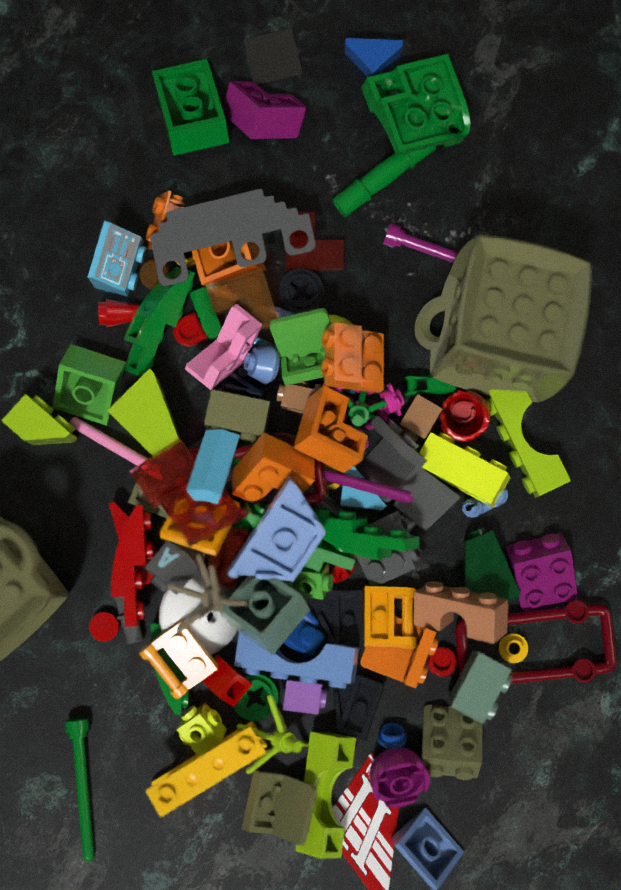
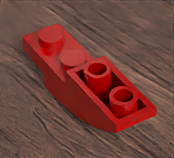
M136 505L121 533L113 562L111 598L123 597L125 627L140 626V620L145 619L144 602H139L138 590L143 589L142 572H137V566L147 565L149 559H152L154 554L153 542L147 540V529H152L151 511H146V506Z

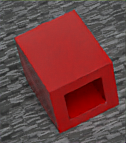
M216 655L214 660L219 665L218 669L202 681L219 698L234 707L251 687L252 683L232 664Z

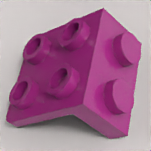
M562 533L546 534L541 538L529 541L522 540L513 545L505 546L508 560L514 570L516 585L521 594L518 598L523 611L574 600L577 597L572 553Z

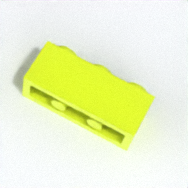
M440 432L439 436L430 433L419 452L427 460L421 468L437 479L494 508L510 480L508 472L505 471L507 467L493 459L489 463L479 458L481 453L469 446H465L462 449L454 445L456 440Z

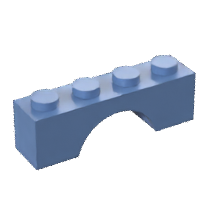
M239 632L234 666L243 667L242 673L259 675L260 670L269 671L272 678L288 680L289 675L300 676V682L317 684V680L320 679L329 681L328 686L346 689L347 684L355 683L360 647L328 643L313 660L309 662H296L284 656L279 648L273 655L269 654Z

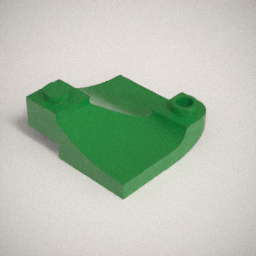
M448 54L396 66L392 72L367 77L361 87L370 112L375 113L383 125L396 156L437 145H444V147L461 143L469 134L470 116L468 107ZM449 128L454 129L456 134H452Z

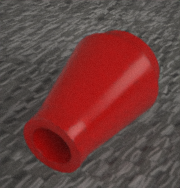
M105 299V302H98L99 325H106L107 328L131 322L139 308V304Z

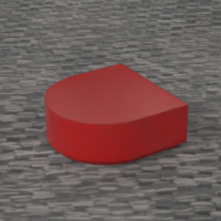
M195 312L179 319L176 327L173 329L176 341L185 347H191L207 340Z

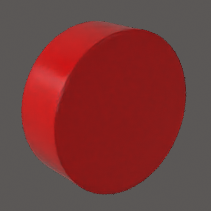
M109 612L96 614L91 619L89 625L91 635L96 640L102 642L114 639L120 629L117 617Z
M437 647L433 656L428 654L427 666L436 676H448L455 670L457 660L455 654L450 649Z

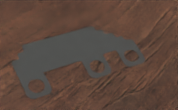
M262 189L168 211L166 213L167 221L159 224L160 231L150 235L158 279L163 286L187 280L188 270L184 256L185 252L232 241L237 264L240 267H248L263 263L266 260L262 234L279 229L282 231L287 254L292 256L310 252L315 248V239L309 214L299 215L297 208L287 209L285 202L275 203L274 197L272 195L265 197ZM297 230H302L308 235V243L301 249L292 247L289 241L290 235ZM247 242H253L259 247V255L254 260H245L241 256V248ZM169 261H176L181 266V274L175 279H168L163 274V267Z

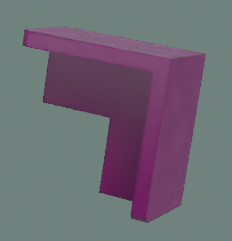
M230 81L223 106L224 115L250 139L297 138L306 111V106L292 94H267L254 81Z

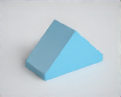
M354 466L344 473L364 479ZM342 485L341 507L381 511L386 507L378 495Z

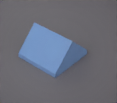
M426 807L391 837L394 846L433 890L439 889L464 854L461 847Z

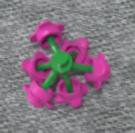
M391 383L387 384V390L380 392L381 401L376 404L373 401L365 403L366 395H371L374 392L354 390L360 394L359 400L354 402L352 397L344 393L346 389L328 387L349 398L343 423L349 418L353 423V426L350 427L362 433L364 431L359 426L364 424L366 429L372 430L373 427L370 423L377 415L386 422L389 420V414L396 412L397 416L401 415L400 408L404 405V396L399 389L394 390ZM367 440V442H366L365 449L368 448V446H369V441H368V440Z

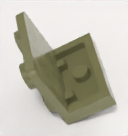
M426 705L424 707L422 752L420 757L424 761L430 777L456 776L460 780H470L478 777L482 765V723L451 706Z
M254 770L242 829L247 832L273 834L296 845H304L309 832L316 787L283 773Z

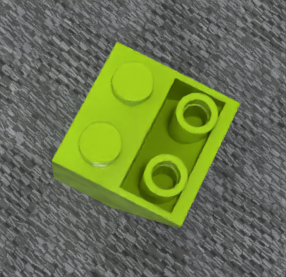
M25 394L2 420L20 438L32 445L74 443L78 439L73 434L76 428L59 414L53 417L51 413L54 409L37 395L32 399Z

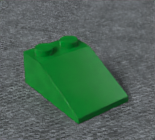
M207 59L152 71L173 156L229 143L225 115Z

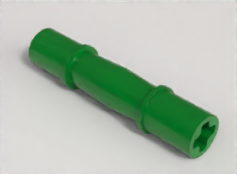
M436 146L398 156L394 153L376 165L360 180L355 179L354 183L332 198L333 204L342 216L347 217L365 202H369L371 196L391 184L408 168L413 169L417 163L435 151Z

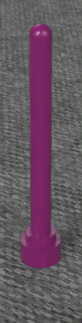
M391 222L383 241L384 245L392 248L404 245L452 263L458 255L456 251L405 234L406 231L402 230L401 226Z
M322 468L325 481L405 503H410L413 500V494L410 491Z

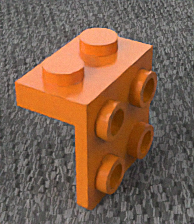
M394 616V636H402V619ZM413 623L414 637L417 641L416 648L403 649L399 647L365 646L360 664L364 668L416 688L418 682L423 684L429 667L424 665L428 654L433 656L439 642V639L435 638L437 632L416 626Z

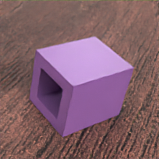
M288 678L283 710L318 714L319 707L325 708L327 690H322V683L320 682L310 684Z

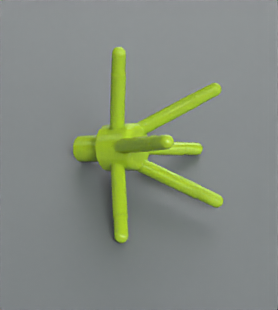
M268 695L267 699L278 730L270 734L255 728L252 729L256 736L270 740L273 748L267 750L261 758L247 768V774H251L280 751L283 753L291 751L298 753L302 747H308L309 745L308 741L296 740L295 735L287 730L282 714L276 706L272 695ZM242 724L237 725V729L241 731L249 727Z

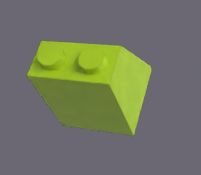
M149 369L107 411L163 465L166 461L168 462L170 459L180 456L179 453L182 452L180 448L183 446L160 381L154 372Z

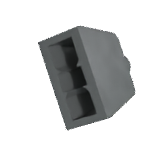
M420 468L402 488L413 494V500L410 503L395 500L392 507L399 511L401 516L406 519L409 525V532L415 524L425 531L454 505L460 496L423 468Z

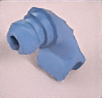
M506 488L502 492L495 507H499L500 505L504 504L508 499V491L506 490ZM475 498L467 499L462 505L464 514L471 518L493 509Z

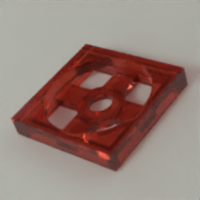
M188 484L159 498L161 506L190 547L243 519L242 512L225 489H223L218 504L208 501H194L187 491ZM185 498L190 505L189 510L177 516L175 514V505ZM226 505L227 508L224 515L217 522L213 516L214 510ZM198 506H205L207 508V511L203 514H198L195 510ZM196 521L202 522L205 527L193 528L187 525Z

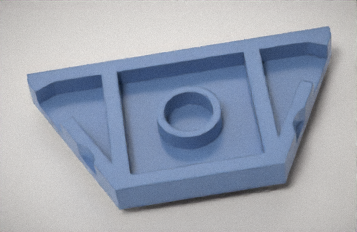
M288 477L228 568L227 574L231 578H237V575L255 576L256 579L268 580L270 578H277L278 580L294 581L326 534L323 524L292 478Z

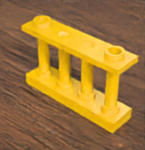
M253 721L246 723L245 726L249 727L243 731L237 729L225 736L222 742L200 757L197 754L151 782L152 786L145 791L160 817L266 753L264 748L267 747V743L264 738L258 737L254 733L252 728H258Z

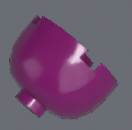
M395 747L383 751L372 762L369 772V782L375 799L378 802L379 800L384 801L388 807H403L418 800L417 795L423 789L425 792L428 790L431 780L422 758L414 751L404 747Z

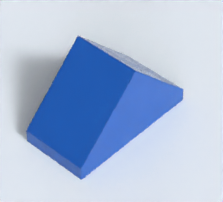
M345 39V54L367 77L381 74L401 56L403 40Z

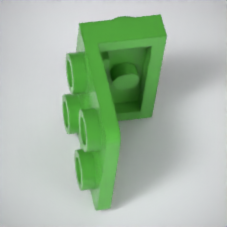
M320 308L270 321V330L281 357L282 378L285 386L324 377L321 372L322 362L325 359L322 335L325 329L331 325L326 309Z

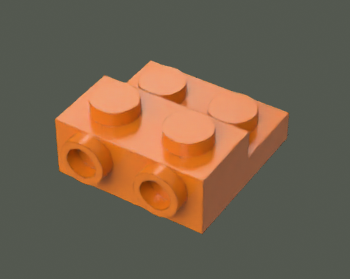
M336 322L327 327L322 335V346L325 347V359L321 367L324 385L375 393L383 391L384 333L363 331L362 326Z

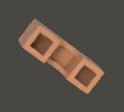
M437 581L427 582L414 592V625L441 631L454 621L455 612L462 616L466 622L467 638L494 644L507 634V599L497 598V595L493 593L479 594L470 592L465 587L451 588L443 586L441 582Z

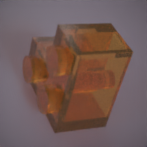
M262 267L206 285L214 313L217 315L229 312L232 306L238 304L263 324L259 332L270 329V321L279 318Z

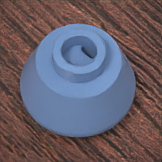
M273 345L253 348L245 356L244 369L248 371L250 377L262 384H268L277 376L280 363L279 352Z

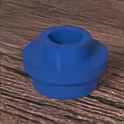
M387 723L382 726L378 733V742L387 749L403 747L407 743V734L404 727L400 724Z

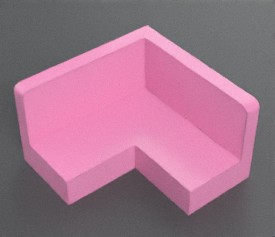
M235 304L231 307L217 339L186 364L185 370L207 388L213 389L244 363L245 356L249 353L263 324L238 304Z

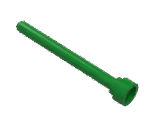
M88 718L65 720V731L73 742L82 855L84 861L91 862L95 855L84 737H87V731H89Z

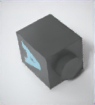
M167 540L144 568L153 576L150 581L164 592L166 588L169 589L167 587L169 583L184 587L197 572L199 566L185 551ZM169 589L170 591H172V592L175 593L176 595L179 593V592H177V591H174V590Z

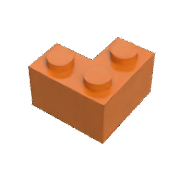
M324 385L306 401L294 449L345 473L362 461L368 435L343 423L349 398Z
M263 433L234 467L232 494L255 504L261 502L273 487L280 490L288 477L294 480L303 494L315 481L314 458L294 449V446Z

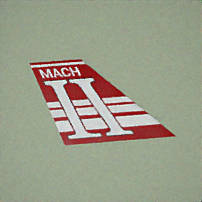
M371 752L333 807V812L337 820L345 827L342 848L343 856L368 890H389L394 844L391 837L396 833L399 807H388L384 801L379 800L378 802L375 799L369 782V772L372 762L376 757Z

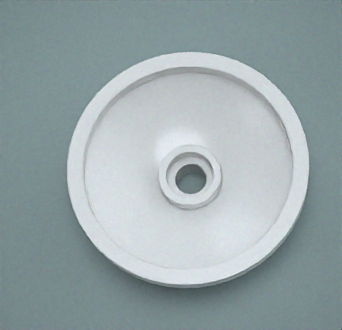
M200 569L186 583L185 588L200 593L207 589ZM216 571L219 591L223 592L226 598H230L237 589L236 585L226 575ZM167 589L162 598L159 611L162 633L182 619L185 622L203 607L201 599L180 592L176 595ZM211 611L213 613L211 620L208 621L207 615L189 626L190 630L210 655L223 649L237 632V629L228 623L221 611Z

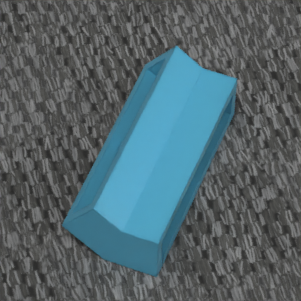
M223 429L205 431L187 487V491L194 501H208L218 504L240 435Z

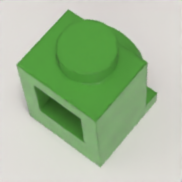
M323 562L320 572L303 566L295 580L286 581V584L304 598L323 600L327 592L332 590L333 575L329 574V563Z

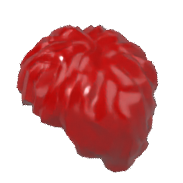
M458 389L453 395L448 396L443 401L439 418L441 428L446 435L457 441L468 442L486 432L491 418L490 405L486 398L477 392Z

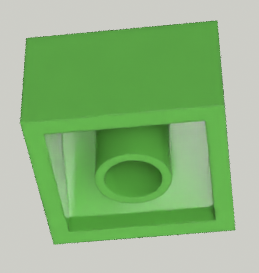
M71 344L59 364L52 408L107 426L111 417L107 410L116 402L122 385L126 362Z

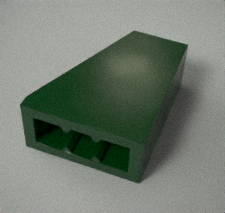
M483 527L469 533L470 539L463 542L462 587L468 588L470 592L479 594L493 593L497 595V598L507 599L508 601L521 596L494 531L486 532Z

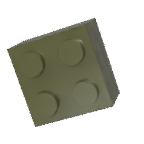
M211 389L204 425L207 430L223 429L240 435V442L255 444L260 436L266 433L271 410L270 401Z

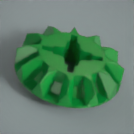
M262 674L245 675L244 677L252 683L248 690L255 692L261 687L264 688L261 691L260 698L266 705L254 702L249 707H246L250 698L247 694L248 692H246L234 706V709L246 720H263L272 714L267 699L268 695L273 696L277 706V688L270 678Z

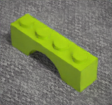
M489 390V395H486L490 405V415L495 414L500 424L496 428L502 441L508 440L512 451L509 452L514 466L516 468L521 467L525 475L522 478V482L528 494L533 493L536 498L570 482L571 480L559 455L539 453L531 448L524 439L521 428L524 412L532 403L528 392Z
M310 732L304 782L316 787V795L306 842L304 845H296V852L320 859L341 858L345 827L337 820L333 812L331 796L333 785L338 776L343 771L353 768L355 737L332 732Z

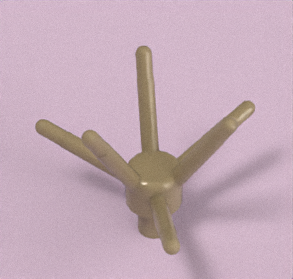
M197 554L196 559L207 586L203 593L169 583L167 586L171 590L201 599L203 607L176 629L177 633H181L193 622L203 618L209 612L222 610L225 605H247L246 600L226 598L225 594L219 591L215 567L211 565L208 573L201 554Z

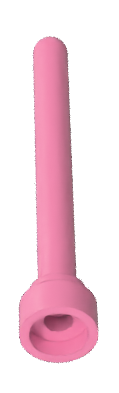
M77 417L70 420V424L78 432L162 480V466ZM175 471L173 477L176 494L179 497L184 486H188L191 476L184 472L178 473Z

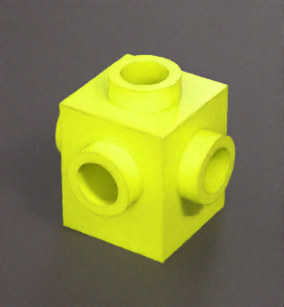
M206 702L198 708L194 705L188 708L181 715L182 720L177 728L182 742L190 746L198 757L222 742L227 731L219 713L215 709H211Z

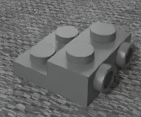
M399 511L367 525L382 527V532L390 533V529L408 530V535H410L409 525L406 519L400 515ZM420 547L409 551L392 550V557L379 560L356 555L370 586L381 585L424 564Z

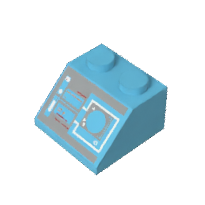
M104 221L88 274V279L95 288L126 297L129 296L130 290H135L139 274L135 273L138 262L143 263L147 247L143 246L142 237Z

